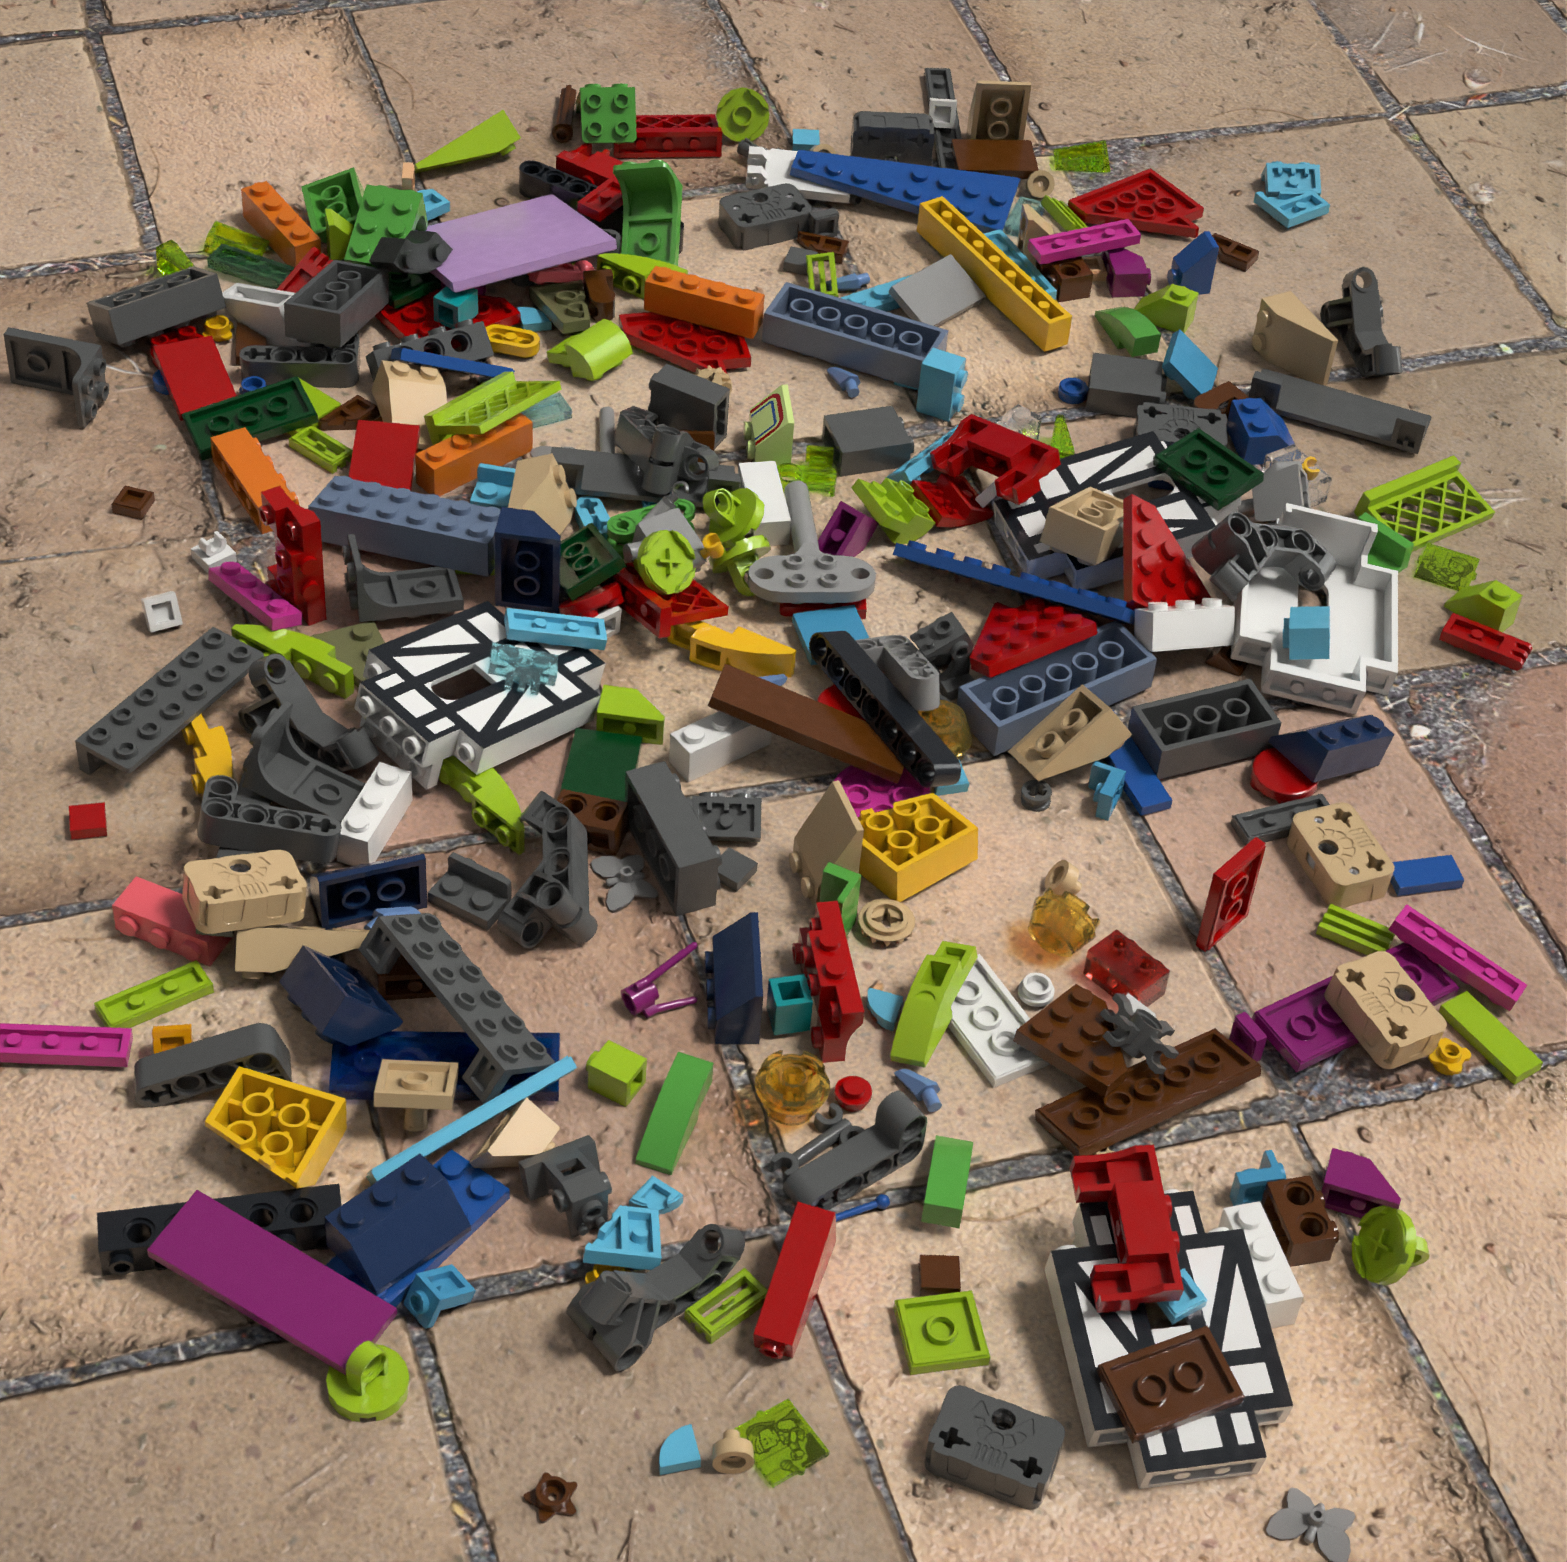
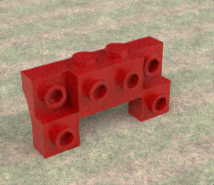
M586 143L573 151L564 150L556 156L557 170L596 186H600L614 175V165H621L623 161L611 157L610 150L608 149L592 154V144Z
M973 414L961 420L953 435L942 445L930 452L933 469L952 477L962 474L970 466L999 477L994 480L997 496L1017 505L1026 502L1030 497L1041 490L1039 480L1061 465L1057 448Z
M281 486L262 491V506L259 507V515L265 526L269 525L274 532L275 559L277 564L267 567L268 581L265 584L302 612V617L308 626L325 621L327 617L320 519L314 511L303 508L293 502Z
M838 901L816 902L815 917L809 918V927L799 928L798 943L792 944L793 962L795 965L800 964L801 972L807 978L810 995L814 997L818 1017L817 1026L811 1027L813 1049L819 1048L822 1063L845 1061L847 1043L856 1029L863 1024L864 1008Z
M1154 1144L1135 1145L1124 1150L1106 1154L1073 1156L1070 1173L1076 1203L1107 1201L1119 1263L1093 1266L1090 1280L1096 1312L1137 1310L1139 1303L1179 1301L1184 1291L1177 1258L1180 1251V1241L1177 1231H1172L1171 1229L1172 1202L1169 1195H1164Z

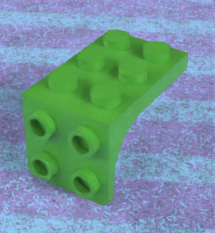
M622 83L612 84V87H601L600 84H586L585 87H580L575 104L576 113H581L582 141L586 144L635 142L637 138L635 87H628V84Z
M655 159L649 161V163L627 161L621 165H614L613 174L620 184L623 198L621 254L647 257L678 266L682 184L669 164L662 160Z
M366 184L344 262L375 267L369 260L381 237L406 238L411 230L426 231L428 220L423 193L414 190L388 188L383 185L374 186ZM389 272V273H392V274H399V275H402V274H403V273Z

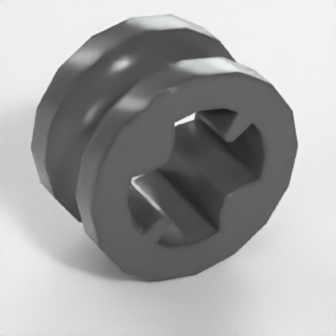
M1030 780L1023 784L1021 788V803L1026 809L1040 812L1049 808L1052 788L1048 783L1041 780Z

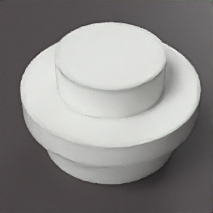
M1042 973L1028 974L1018 987L1020 999L1030 1006H1046L1054 997V986L1050 978Z

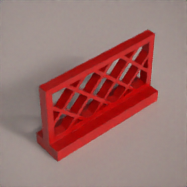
M715 114L636 115L637 138L635 142L613 143L614 158L721 157L722 129L718 127Z
M633 562L625 563L626 568L596 586L619 582L625 600L619 606L658 638L669 637L671 635V626L728 616L729 606L694 579L690 586L682 592L669 595L655 593L645 585L643 579L635 570Z

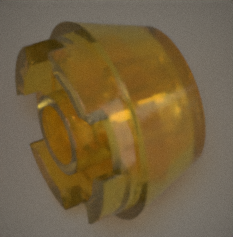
M940 700V706L934 710H918L919 715L958 760L961 761L966 756L973 740L963 709L953 702Z
M1047 888L1041 896L1034 900L1028 932L1045 951L1061 957H1071L1095 939V931L1100 925L1099 918L1092 919L1087 914L1090 906L1077 896L1067 891H1064L1062 896L1053 894L1051 888Z
M783 1050L771 1054L763 1061L755 1077V1090L765 1112L771 1119L783 1125H800L812 1119L827 1100L830 1093V1081L825 1072L824 1064L815 1055L807 1051H802V1055H782Z

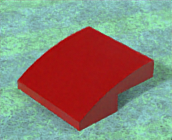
M941 473L936 483L912 480L910 484L914 489V497L922 501L929 508L928 514L934 520L937 527L972 525L988 520L994 514L988 505L982 508L975 500L979 494L963 476L952 477Z

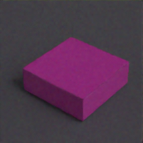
M1246 1012L1235 1016L1229 1040L1257 1062L1261 1060L1267 1036Z

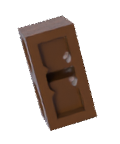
M1081 256L1049 264H1039L1036 260V268L1057 290L1056 299L1058 302L1090 297L1093 273Z
M562 789L556 801L565 805L586 827L588 850L616 856L630 827L628 802Z
M1311 1176L1267 1182L1261 1205L1289 1266L1329 1261L1335 1244L1339 1241V1232L1336 1223L1333 1220L1330 1221L1325 1210L1324 1196L1321 1190L1316 1189Z

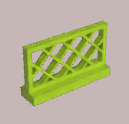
M513 371L503 372L424 415L432 445L456 434H483L562 389L560 381H516Z
M1453 455L1363 492L1354 513L1359 517L1366 512L1395 532L1412 536V543H1414L1412 552L1493 518L1495 511L1458 471L1461 462ZM1455 483L1461 489L1462 494L1447 490V485ZM1429 493L1439 496L1440 501L1437 503L1424 499V495ZM1445 498L1461 502L1460 509L1445 505ZM1403 503L1417 506V512L1402 509L1401 506ZM1466 504L1477 507L1481 513L1477 514L1466 511ZM1423 508L1437 511L1438 517L1434 518L1422 514ZM1384 512L1394 515V522L1383 519L1379 513ZM1443 514L1458 517L1459 521L1457 523L1443 520ZM1400 517L1416 521L1415 528L1399 524ZM1421 523L1436 527V532L1431 533L1420 530Z

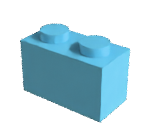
M932 348L921 365L916 411L948 422L955 412H960L965 399V395H962L961 392L968 377V371H965L966 358Z
M1330 606L1290 608V618H1284L1283 648H1289V660L1329 659Z

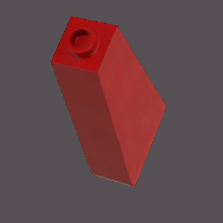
M797 1201L753 1333L754 1346L760 1348L759 1351L763 1355L774 1359H782L783 1356L794 1357L836 1243V1212Z

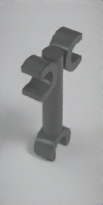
M831 1103L828 1115L833 1119H825L820 1113L815 1114L814 1126L822 1134L792 1154L789 1152L775 1154L771 1159L770 1169L774 1172L780 1167L789 1168L784 1172L783 1182L785 1183L787 1178L799 1169L800 1166L837 1141H839L840 1145L863 1132L864 1129L859 1126H852L849 1120L842 1119L843 1111L841 1107Z

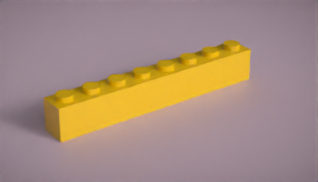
M943 196L920 203L917 232L943 257L951 254L986 297L1044 352L1068 344L1072 315Z

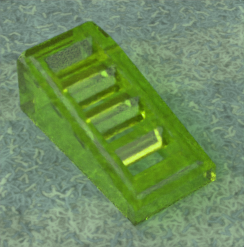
M1106 141L1053 149L1056 170L1110 172Z
M215 221L206 237L203 252L261 261L270 241Z
M169 240L156 247L157 271L164 276L194 266L175 241Z
M1058 414L1055 418L1051 446L1059 450L1060 458L1074 455L1075 451L1064 415Z

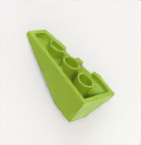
M501 110L414 165L415 174L490 158L499 152L503 157L516 149L514 143L521 137L505 111Z

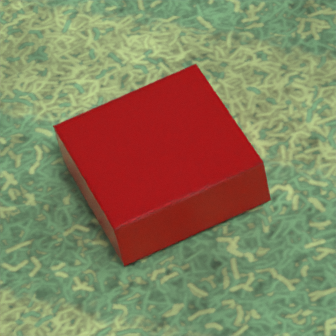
M105 802L69 806L71 840L107 836Z

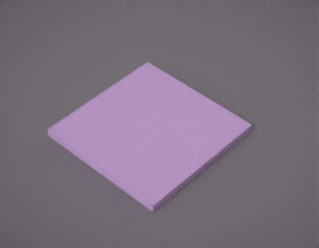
M553 194L430 225L426 230L437 232L453 249L446 261L430 273L455 293L617 249L615 238Z

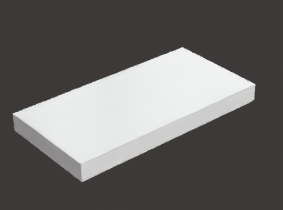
M978 954V958L951 1005L953 1018L948 1028L992 1087L995 1088L1051 1064L1013 1041L1016 1030L1030 1020V1018L984 958Z

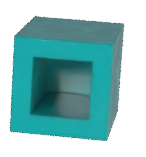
M447 286L444 287L433 297L434 321L455 329L456 323L473 319L478 314V290L472 288L455 293Z
M805 974L769 979L766 1009L773 1034L781 1035L810 1031L813 1000Z

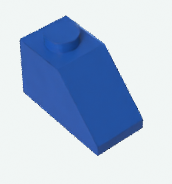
M1210 231L1201 233L1173 257L1171 269L1168 270L1167 274L1169 285L1185 286L1190 290L1198 292L1199 295L1210 294L1219 246Z

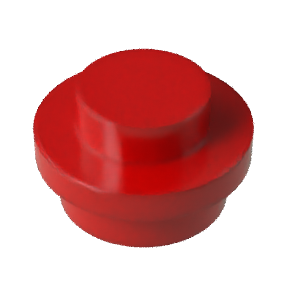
M847 1076L837 1082L834 1094L838 1104L844 1110L856 1112L862 1110L870 1102L872 1087L868 1081L861 1077Z

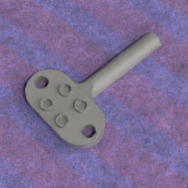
M802 481L788 483L784 489V494L791 518V534L795 553L768 556L756 560L750 566L748 573V586L751 592L759 598L771 602L792 604L848 603L868 598L875 588L876 572L873 567L864 560L855 557L822 553L819 550L808 486Z

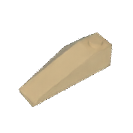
M283 924L236 930L234 970L242 971V978L264 979V972L273 973L287 969L303 945L327 956H333L359 948L370 930L349 928L325 930V928L316 926H303L291 929Z

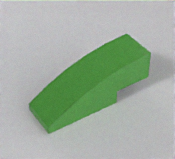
M1116 307L1095 311V317L1117 349L1126 348L1131 357L1158 353L1161 333L1146 316L1129 307Z
M681 1052L677 1053L650 1116L635 1164L672 1175L697 1123L699 1108L712 1083L713 1062Z
M936 1135L921 1222L960 1229L973 1142Z

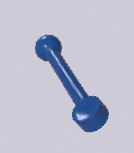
M880 1194L874 1201L837 1213L836 1222L875 1208L886 1209L890 1204L889 1197Z

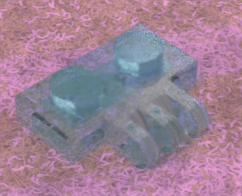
M492 642L489 653L488 674L503 676V689L511 690L513 682L517 683V692L524 693L526 685H530V694L538 695L540 684L555 686L558 671V655L549 654L545 651L519 648L510 644L503 645Z

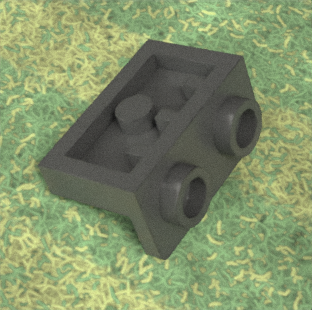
M702 792L699 796H692L695 815L698 821L705 823L709 840L760 842L762 798H754L752 794L737 793L733 797H719V794L715 792Z
M454 852L448 857V871L428 891V902L487 931L498 920L502 910L512 899L510 879L499 872H494L477 864L470 858H465Z

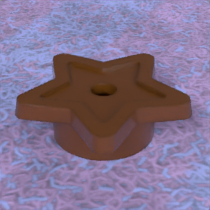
M545 1472L536 1489L525 1493L524 1499L538 1508L541 1523H546L556 1514L574 1516L576 1509L570 1498L577 1489V1483L574 1481L566 1482L560 1477L551 1476ZM553 1495L556 1497V1500L551 1501L549 1497Z

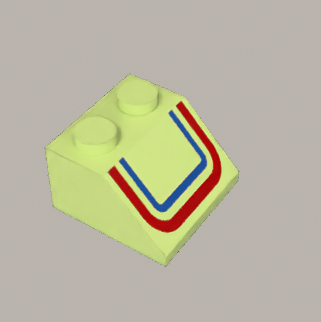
M788 384L779 386L750 409L749 421H744L743 426L744 440H749L746 444L747 459H752L753 462L775 461L778 471H790L794 418Z

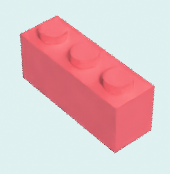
M137 876L112 904L116 930H119L126 936H134L151 943L159 949H167L182 955L187 960H197L199 963L207 966L213 964L233 938L196 934L195 925L184 904L182 894Z

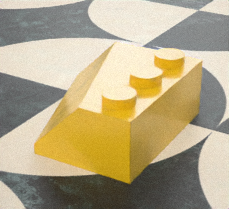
M934 793L894 802L893 808L874 812L872 808L860 811L858 819L864 829L859 873L890 899L902 902L978 859V827Z
M239 1066L206 1118L205 1126L298 1189L316 1184L347 1130L346 1098Z

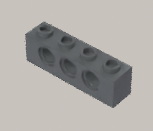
M472 319L456 323V328L448 331L443 326L428 331L429 336L418 338V334H413L401 338V343L391 346L390 341L373 346L374 351L365 356L373 382L382 360L396 361L390 359L394 347L424 352V346H427L433 350L434 354L476 362L486 361L494 356L484 322L473 323ZM452 339L460 342L461 352H457L452 348ZM439 368L440 373L450 371Z

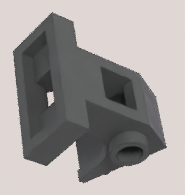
M953 612L937 618L933 623L920 628L917 632L910 635L911 640L917 645L919 651L939 672L941 695L949 700L957 699L959 686L974 681L969 674L971 665L970 655L974 644ZM948 664V668L943 673L937 668L938 666Z
M589 1135L518 1162L526 1197L533 1201L552 1193L553 1202L558 1212L566 1213L572 1238L578 1235L584 1236L596 1228L600 1229L607 1222L608 1195L612 1193V1187L606 1173L600 1171L596 1143ZM571 1167V1170L561 1173L562 1170Z

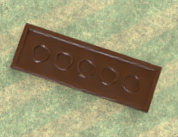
M728 664L724 665L708 703L710 708L898 784L904 765L866 721Z
M1214 1028L1175 1046L1174 1048L1179 1053L1175 1059L1167 1058L1162 1053L1160 1062L1167 1069L1163 1074H1155L1148 1067L1147 1061L1144 1060L1128 1067L1124 1082L1105 1098L1090 1088L1084 1087L1036 1109L1035 1120L1074 1156L1092 1155L1261 1076V1065Z

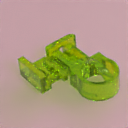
M807 445L805 462H809V466L793 463L778 465L777 469L783 492L788 483L802 481L806 483L809 491L830 493V497H833L835 495L837 470L832 468L834 447ZM782 477H793L795 480H784Z

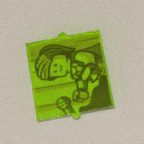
M1427 543L1423 555L1418 557L1417 563L1419 565L1414 577L1459 591L1464 587L1470 586L1472 580H1476L1477 573L1475 571L1480 559Z
M789 1399L782 1401L765 1412L757 1411L756 1417L734 1428L740 1432L741 1438H745L753 1444L754 1464L772 1488L796 1474L804 1475L805 1469L829 1456L830 1451Z

